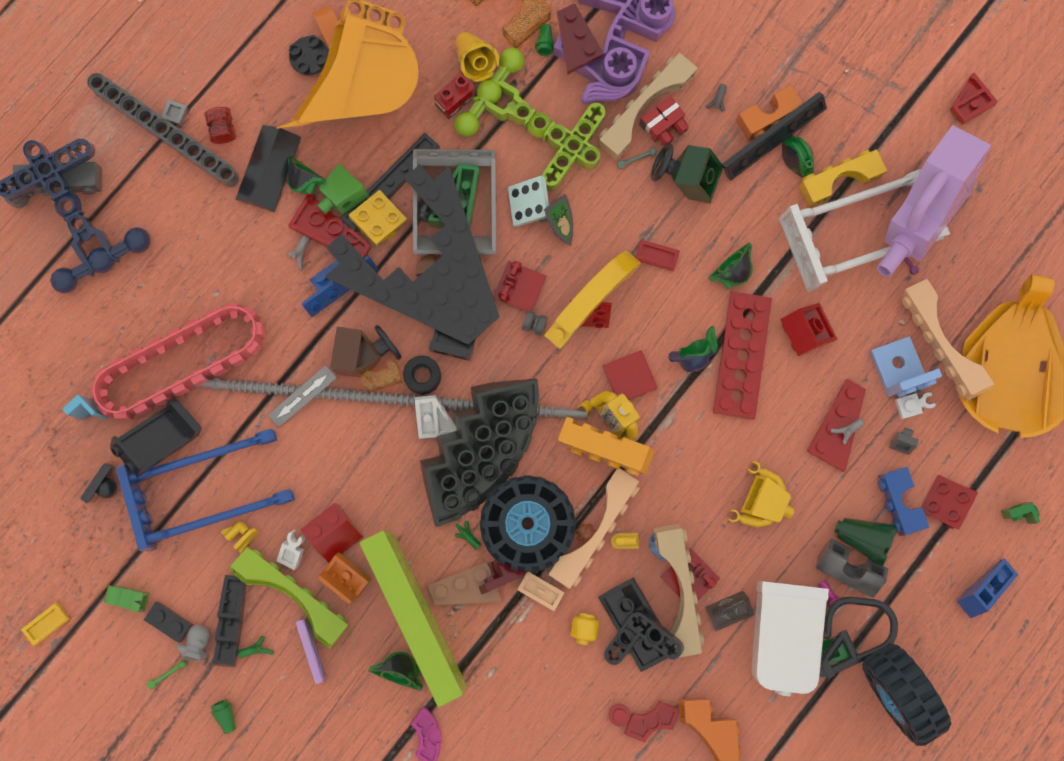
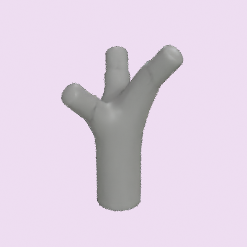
M302 236L296 249L288 254L289 258L297 257L299 269H303L302 257L310 241L306 236Z
M858 419L846 427L831 429L830 431L831 433H843L844 439L842 443L846 444L849 437L856 430L864 426V422L862 419Z

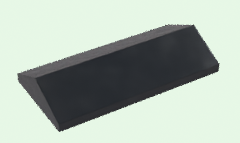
M262 125L236 200L275 212L288 175V156L295 157L301 137L282 128L276 129L274 126Z
M634 577L598 597L618 632L629 616L639 610L646 612L660 623ZM642 617L635 618L637 620L636 625L643 624L641 622ZM649 623L643 631L646 632L652 625ZM652 629L651 637L654 640H660L661 632L657 629ZM623 632L622 640L625 643H631V634ZM642 637L638 639L630 650L641 672L668 659ZM666 637L665 641H663L661 645L663 646L664 644H668L666 643V641H668L669 638ZM672 645V646H670V647H671L670 652H671V653H674V652H675V648H674V646Z

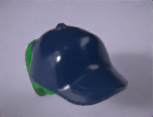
M711 326L707 330L705 339L696 340L687 347L680 348V351L670 352L668 355L671 362H679L682 369L686 372H698L708 364L710 357L718 349L715 327Z

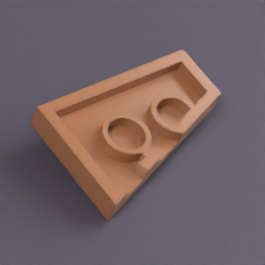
M487 562L427 585L435 605L502 602L497 588L485 594H481L479 586L485 584L483 580L492 576Z

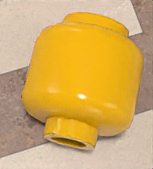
M579 612L578 616L573 617L570 635L576 639V643L588 645L589 641L597 640L600 622L595 619V615Z

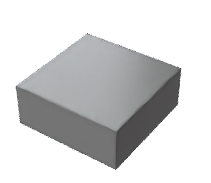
M168 99L161 116L170 123L182 127L189 108L187 105Z

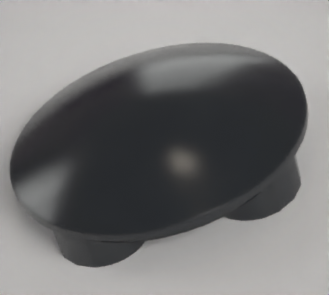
M317 36L302 37L289 46V61L293 69L298 73L314 75L324 68L328 49L325 43Z

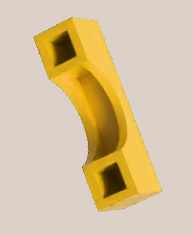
M877 149L871 152L869 150L863 151L853 160L847 158L834 168L832 165L821 170L822 173L818 175L812 173L805 176L799 189L808 207L811 208L827 201L832 195L833 182L838 178L852 177L863 185L881 178L887 172V169Z

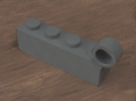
M84 162L63 174L70 187L69 190L73 194L74 192L95 194L97 191H102V167L96 162ZM30 164L13 165V173ZM49 164L42 168L44 175L48 174L51 170ZM28 174L24 177V183L26 185L31 183L32 177ZM60 182L53 186L55 193H58L62 188ZM42 185L21 196L16 202H13L11 199H4L15 208H23L28 204L29 197H33L34 194L52 195L48 194ZM12 186L8 187L9 190L6 191L7 193H11L10 189L12 188Z

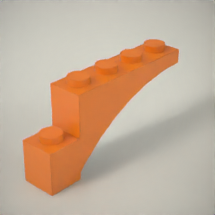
M704 697L678 699L680 721L688 724L701 737L715 761H739L742 752L740 745H738L740 727L736 720L730 717L711 719L713 705L710 699Z

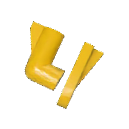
M238 521L233 526L223 529L221 533L230 542L241 533L243 537L233 547L242 553L256 538L259 531L256 528L250 529L244 522Z
M638 533L615 534L611 538V544L615 549H639Z

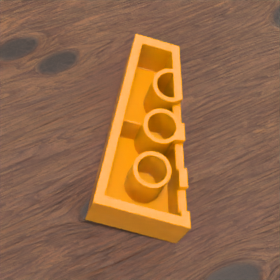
M566 417L558 441L570 449L569 452L580 457L582 453L589 455L588 459L600 463L601 460L606 461L608 466L618 470L621 466L627 469V473L639 476V473L647 474L655 453L649 446L624 437L618 439L619 436L605 430L600 433V430L584 423L581 426L570 417Z

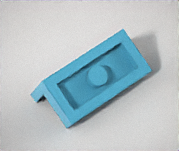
M79 394L62 409L68 416L81 420L89 414L104 420L108 418L96 408L97 404L92 399Z

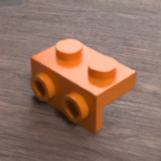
M339 552L317 577L325 587L330 588L341 600L348 604H351L359 597L371 580L369 576Z

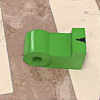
M108 585L104 603L129 609L130 611L144 612L149 592Z

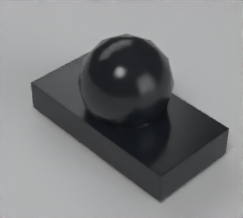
M104 463L80 500L89 503L96 493L101 498H110L116 494V482L113 479L107 478L114 467L113 465Z

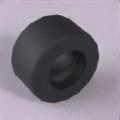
M423 355L416 356L410 359L404 366V382L414 393L421 395L430 394L439 386L442 377L441 370L432 358ZM424 367L430 371V379L427 382L419 383L415 380L414 374L418 368Z

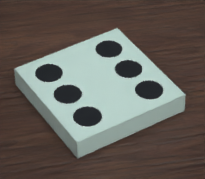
M538 176L508 187L513 226L519 227L546 218L544 209L549 206L544 176Z

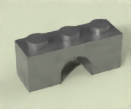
M830 538L818 555L816 568L838 579L843 584L859 590L862 594L874 598L887 581L888 568L877 564L871 559H868L861 566L849 564L847 561L850 548Z

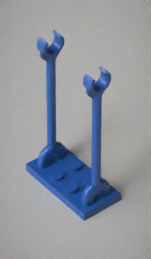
M273 429L264 430L255 434L254 437L153 467L138 478L134 473H129L124 465L116 467L138 550L150 552L157 549L155 543L265 507L294 501L293 492L288 489L275 493L272 497L152 533L150 526L153 523L152 516L145 508L147 498L144 491L140 490L139 482L150 479L153 476L253 445H265L277 441L275 431Z

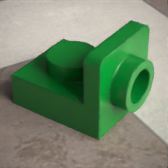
M1024 502L1001 511L1004 519L1017 521L1026 517L1028 524L1040 522L1039 510L1033 502Z

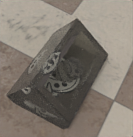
M744 591L705 607L715 631L754 615L750 600Z

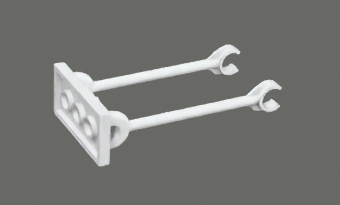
M921 169L913 171L901 179L814 208L800 210L798 204L792 205L779 217L808 293L817 290L828 281L827 277L884 257L890 246L837 265L822 267L819 260L820 253L814 247L812 233L806 227L804 221L813 216L903 186L912 187ZM947 226L944 228V230L942 231V233L936 241L944 239V236L950 235Z

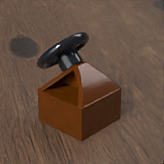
M375 325L374 329L380 338L374 343H371L362 330L337 327L330 369L338 375L361 378L370 372L380 361L381 356L386 355L388 351H391L398 360L402 358V355L379 325Z

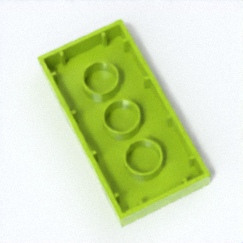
M383 530L359 542L438 708L462 696L467 688V684L394 533Z

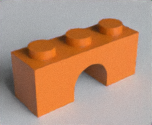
M792 85L773 95L770 102L774 107V113H763L757 104L739 113L736 122L748 141L759 137L803 104Z

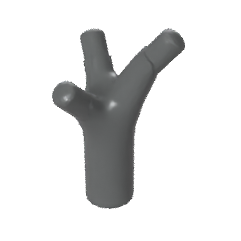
M725 84L719 85L715 98L706 105L708 109L715 105L716 109L720 106L721 111H725L723 104L727 89Z

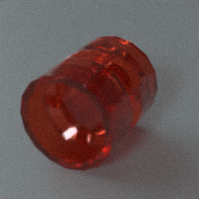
M214 107L204 113L212 143L224 144L236 139L235 128L231 124L232 114L230 108Z

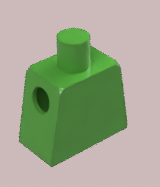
M338 164L326 178V182L320 185L319 190L324 199L317 206L324 214H327L333 207L341 214H344L367 199L369 194L356 178L342 165Z

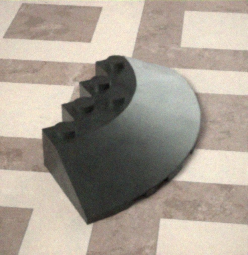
M537 378L490 382L470 387L474 407L454 411L457 431L437 436L440 456L420 460L423 481L435 527L453 522L469 511L479 508L478 506L487 500L489 494L498 485L506 482L509 476L514 474L524 452L528 450L532 440V431L537 421L536 413L537 405H539Z

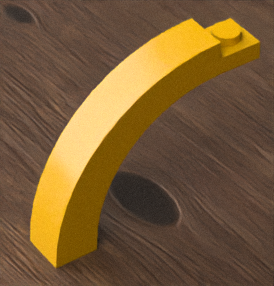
M627 250L620 253L578 293L544 336L559 349L563 348L593 311L619 285L629 279L642 263Z

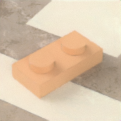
M530 572L526 573L517 589L555 611L565 593Z

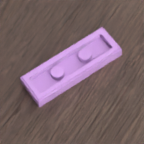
M302 619L297 621L296 625L315 684H318L327 678L308 619Z

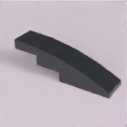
M225 575L217 614L219 620L212 663L215 666L236 667L246 594V584L236 576Z

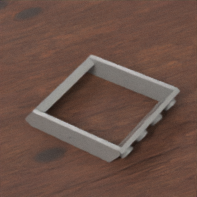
M413 149V170L419 164L421 166H458L459 164L491 166V236H473L478 254H496L495 150ZM413 189V254L444 255L431 241L430 238L433 236H418V194Z

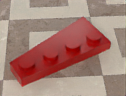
M308 193L288 224L289 228L325 247L343 234L363 258L366 257L371 249V245L353 229L347 227L338 216H335L330 211L324 214L317 206L320 202Z
M849 379L845 380L807 450L810 454L842 472L846 471L855 432L849 437L847 443L843 444L844 434L831 433L830 430L846 427L859 419L866 391L865 388Z

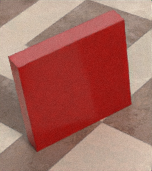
M642 350L603 365L613 392L616 395L623 393L630 400L657 389Z

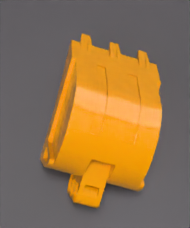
M349 0L344 5L341 18L335 25L327 60L318 80L292 121L278 126L276 129L303 126L314 122L392 112L405 104L413 94L417 84L418 64L413 49L402 36L405 26L403 15L363 0ZM350 4H355L358 7V15L350 13ZM370 11L378 13L379 19L377 22L370 19ZM391 17L398 20V28L391 27L389 23Z

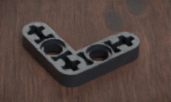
M639 610L629 616L606 648L604 657L611 665L619 664L625 659L640 637L665 657L673 660L683 654L684 645L680 639L650 615ZM640 616L642 617L641 622L643 624H640L638 626L636 625L637 620L635 618H638ZM650 623L652 626L649 627L646 632H644L643 630L646 628L645 626L649 625ZM652 629H657L661 632L660 640L657 641L651 637ZM623 632L631 634V643H625L622 640ZM666 637L669 638V640L666 641V643L668 644H664L662 646L661 643L665 641ZM675 644L677 646L676 651L671 653L670 646ZM619 646H621L622 649H620V651L618 652V657L614 659L612 657L613 653L611 651H614Z

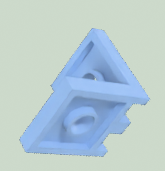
M910 336L869 351L888 397L896 394L898 397H902L917 391V389H924L936 384L935 379L942 377L940 369L928 373L924 372ZM895 357L901 359V368L893 366L892 361Z

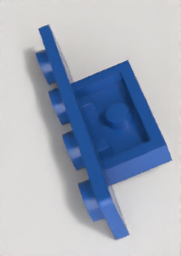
M369 256L364 257L369 265L377 271L378 268ZM337 260L309 279L317 292L302 302V306L311 317L351 290L326 278V275L340 264Z

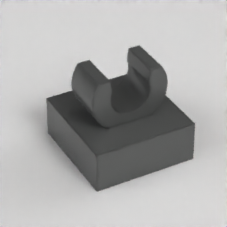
M905 427L903 432H898L890 441L889 448L909 455L917 447L919 439L913 438V430Z

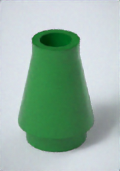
M542 24L540 26L535 49L541 56H549L554 50L552 26L549 24Z
M227 699L211 706V714L223 730V733L227 734L234 731L236 726L232 704Z

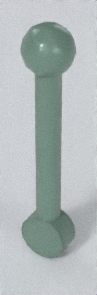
M651 148L648 152L626 161L620 160L617 166L619 169H623L629 163L649 155L655 156L657 150L656 148Z

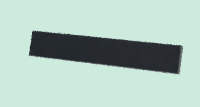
M821 92L816 93L725 161L722 166L726 177L730 181L824 112L827 109L824 95Z
M424 133L367 190L369 194L367 199L378 190L390 199L407 182L404 178L413 170V149H439L440 146ZM365 199L364 201H362L361 203H359L358 205H356L340 217V219L355 232H357L359 228L350 220L349 214L353 212L357 207H359L362 203H364L367 199Z

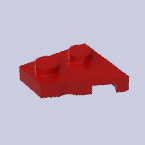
M972 73L950 110L963 125L994 107L998 101L978 76Z

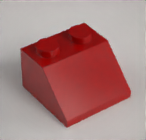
M820 303L800 308L780 319L783 330L787 333L791 346L798 356L837 340Z
M336 503L332 504L300 529L311 545L328 563L331 562L338 552L343 554L363 538L339 504Z

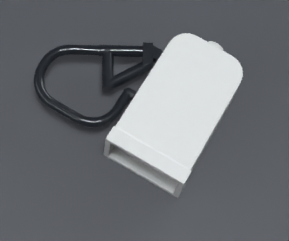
M757 581L752 676L764 688L775 690L778 695L791 696V693H810L817 687L819 676L826 677L827 679L832 678L836 673L863 662L865 658L887 644H893L898 633V621L894 611L889 605L880 600L849 596L842 597L833 602L825 615L829 589ZM854 604L877 607L883 610L889 617L890 633L884 643L858 654L847 630H843L838 633L821 657L823 638L829 639L831 637L833 615L841 606ZM843 643L850 658L831 666L829 661Z

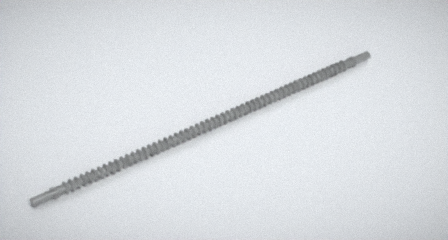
M214 378V380L209 379L208 382L199 387H208L214 390L226 389V391L232 389L233 392L244 390L245 393L256 391L257 394L268 392L269 395L271 393H274V395L280 393L281 396L283 394L289 396L302 385L296 387V384L284 386V383L281 385L275 383L273 385L272 382L269 384L263 382L261 384L260 381L257 383L251 381L249 383L248 380L245 382L239 380L237 382L236 379L224 381ZM325 387L316 395V398L322 397V399L328 397L329 400L331 398H334V400L340 398L341 401L343 399H346V401L352 399L353 402L358 400L359 403L361 400H364L365 403L370 401L371 404L373 401H376L377 404L382 402L383 405L385 402H388L389 405L394 403L395 406L397 403H400L401 406L406 404L407 407L409 404H412L415 407L416 395L410 396V394H407V396H404L403 393L401 395H398V393L392 395L391 392L389 394H386V392L380 394L379 391L377 393H374V391L368 393L367 390L365 392H362V390L356 392L355 389L353 391H350V389L344 391L343 388L341 390H338V388L332 390L331 387L329 389ZM437 397L443 407H448L449 410L454 408L456 411L457 408L463 410L474 407L473 401H470V399L464 401L463 398L461 400H458V398L452 400L451 397L449 399ZM548 405L537 407L536 415H539V418L544 415L545 418L551 416V419L553 417H560L561 419H566V417L587 419L586 411L570 410L567 407L554 408V406L548 408Z

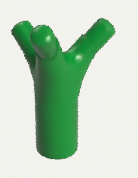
M465 521V529L456 524L455 527L460 531V534L455 533V537L466 540L476 550L481 543L471 533L469 522Z
M261 636L255 644L238 650L239 658H244L262 653L273 655L274 651L261 647L265 639L264 636Z

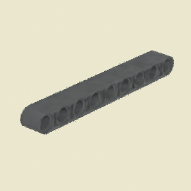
M93 73L88 77V87L106 103L224 186L234 187L238 184V173L226 161L102 74ZM99 83H103L101 87L96 88ZM115 94H119L116 99H112ZM131 105H135L132 110L128 111ZM151 116L149 121L144 122L146 117ZM167 127L164 133H160L162 128ZM182 138V143L176 145V141ZM199 150L196 156H192L193 151ZM211 161H216L213 167H208ZM232 172L230 178L224 179L226 173Z

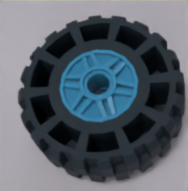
M524 475L511 478L498 485L489 494L482 507L480 530L483 543L491 556L500 564L504 565L506 563L511 566L510 569L515 571L519 569L523 572H535L554 565L559 561L560 556L567 553L575 535L576 519L568 496L555 483L542 477ZM526 518H530L534 522V526L530 530L522 527V521Z
M887 644L865 658L862 668L872 690L895 724L916 746H926L948 732L952 723L946 706L922 669L904 649L900 648L899 645Z

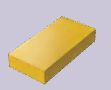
M55 602L24 626L21 631L32 646H37L69 621L70 617L59 602Z

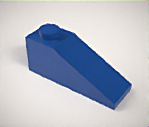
M1005 558L1001 559L972 584L956 602L970 618L988 612L1018 574Z

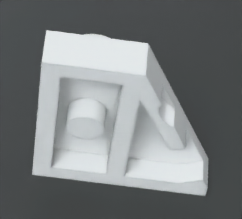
M436 395L415 397L419 439L434 438L457 431L455 423Z

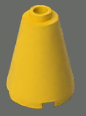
M469 32L460 33L456 38L455 44L461 72L466 78L472 79L475 82L485 81L494 74L493 71L496 66H499L497 50L491 44Z

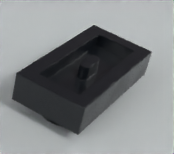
M158 601L154 603L144 621L178 643L183 641L193 625Z

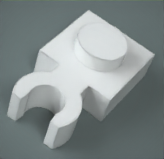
M917 393L895 399L900 418L905 419L922 414V408L931 409L935 407V403H926V398L932 396V393H925L920 399H918Z
M296 530L288 533L287 540L282 543L276 560L293 570L299 567L304 549L299 546L306 538L303 534L297 540L294 536Z

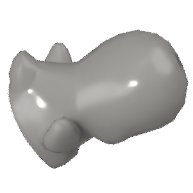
M202 625L192 626L187 633L186 646L177 645V650L182 654L181 657L191 661H201L206 658L207 652L203 651L210 638L209 630Z

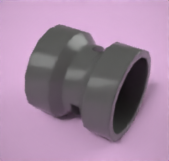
M528 310L522 330L527 332L533 331L535 335L542 336L548 317L544 315L537 316L534 312Z

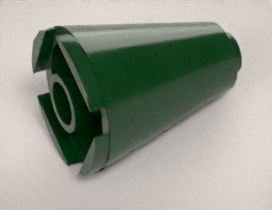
M844 518L843 522L838 520L834 532L838 533V539L883 566L888 556L886 554H888L897 526Z

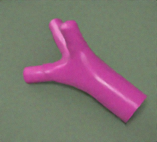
M826 580L819 584L821 588L829 589L827 600L829 607L833 602L840 599L832 591Z

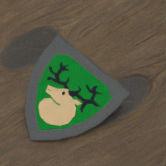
M564 194L544 209L546 218L539 221L541 223L548 221L554 235L562 242L571 245L573 218L567 196Z

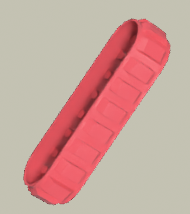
M238 303L225 304V308H215L206 313V317L202 319L196 318L188 322L187 326L182 329L180 327L168 333L167 337H159L149 342V346L145 348L140 347L130 352V356L126 358L120 357L112 361L109 367L102 368L95 376L94 384L91 386V398L96 401V408L110 418L114 417L120 421L133 420L135 415L143 416L153 411V407L156 405L163 406L167 404L175 395L180 397L190 392L193 384L199 387L208 382L210 377H219L228 372L229 367H238L246 363L247 358L252 355L255 357L263 348L261 344L262 340L266 338L265 325L259 322L261 317L248 306L242 308ZM239 315H244V321L247 323L252 321L253 327L250 328V332L253 336L251 340L246 342V346L239 351L234 350L230 352L231 355L219 361L211 362L212 365L202 370L194 371L192 375L183 380H176L173 385L163 390L155 391L154 395L144 400L136 401V404L129 408L127 406H120L119 411H114L115 404L111 401L108 402V386L119 374H125L129 369L146 363L148 359L158 354L161 355L178 344L185 343V340L204 333L205 330L214 325L218 326L222 321L230 317L234 319L238 318Z

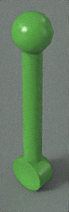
M180 660L178 665L157 679L150 680L147 683V687L149 689L155 688L157 683L178 669L185 668L187 662Z

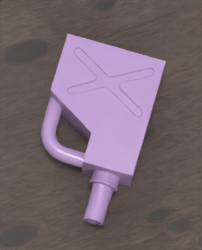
M954 125L951 126L925 161L905 202L890 221L884 242L890 245V249L877 266V271L880 274L890 277L905 257H912L919 262L922 261L944 228L972 192L991 147L990 144Z

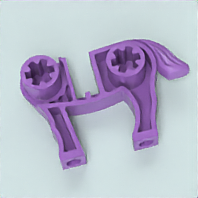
M578 0L579 4L617 14L609 29L604 50H602L604 53L603 57L576 70L578 74L592 82L587 84L580 98L581 103L610 102L631 95L640 83L650 51L623 40L626 31L629 30L657 42L674 22L675 8L673 0ZM559 34L554 45L553 55L565 61L562 39Z

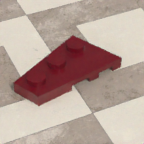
M575 3L558 11L557 19L568 75L602 58L604 53Z

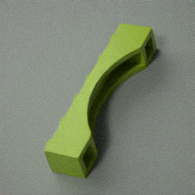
M247 547L230 566V572L246 585L271 587L291 597L306 614L312 627L314 638L331 650L347 630V620L338 613L336 615L329 610L330 607L325 602L315 600L313 594L308 589H301L297 586V582L291 576H284L279 572L280 569L273 562L268 563L262 559L263 555L256 549L251 550Z

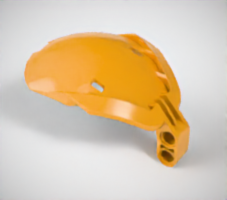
M1031 274L1022 284L1016 302H1004L996 307L963 344L962 356L983 366L994 385L989 391L969 401H966L960 395L959 398L974 419L985 428L997 434L1000 428L1019 432L1020 438L1036 437L1051 431L1064 419V344L1053 314L1050 310L1042 307L1053 292L1054 278ZM985 351L988 352L987 361H986V362L984 361V359H985V354H986ZM1041 361L1046 362L1044 372H1039Z

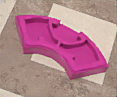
M424 706L411 723L419 737V747L415 756L421 761H437L441 749L440 728L434 715Z

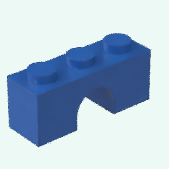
M908 467L879 475L878 486L880 491L885 494V506L887 511L892 514V524L897 526L896 533L899 536H904L930 528L922 507L908 509L902 502L903 493L907 489L915 487Z

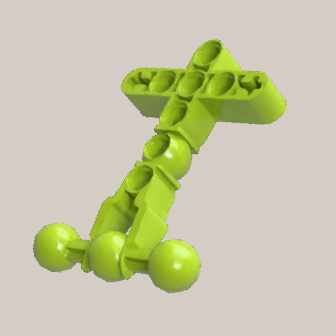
M514 47L506 48L499 57L500 67L495 75L479 84L477 97H473L475 103L471 109L456 116L454 121L455 131L465 138L476 134L479 129L478 118L485 108L487 112L500 121L508 119L519 126H524V129H528L533 137L543 138L544 142L547 141L552 148L558 151L542 174L545 177L547 191H555L575 163L587 170H593L597 167L600 152L589 142L604 121L605 108L600 103L591 104L572 131L562 125L555 124V121L552 122L547 114L542 112L536 113L535 108L532 109L527 102L519 97L518 89L504 82L510 73H517L525 63V58L519 49ZM502 92L513 99L512 102L507 104L505 109L494 105L500 100ZM524 111L528 115L526 117H520L518 113ZM596 113H598L599 115H596V116H595V118L593 119V123H592V122H591L592 114L595 115ZM537 122H541L545 126L543 128H537L535 124ZM587 128L589 133L582 134L580 129ZM558 133L562 137L560 139H553L551 135ZM575 144L578 146V149L570 150L568 146ZM592 155L596 160L589 162L585 157ZM564 160L567 162V165L560 167L557 162ZM555 172L554 181L548 182L547 179H551Z

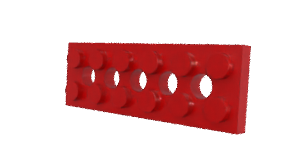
M730 292L713 413L752 420L756 418L772 298ZM750 310L754 315L753 320L748 321L744 319L743 312ZM742 330L749 331L751 334L750 340H743L740 337V332ZM739 350L746 351L748 359L745 361L740 360L737 357V352ZM736 370H741L745 373L743 381L735 379L734 373ZM732 391H740L742 393V400L734 401L731 397Z

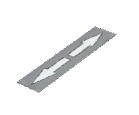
M325 365L269 413V418L280 427L337 377Z

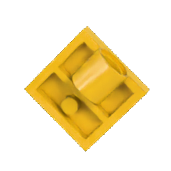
M380 190L349 214L350 220L376 247L383 241H388L394 237L398 229L407 222V218Z

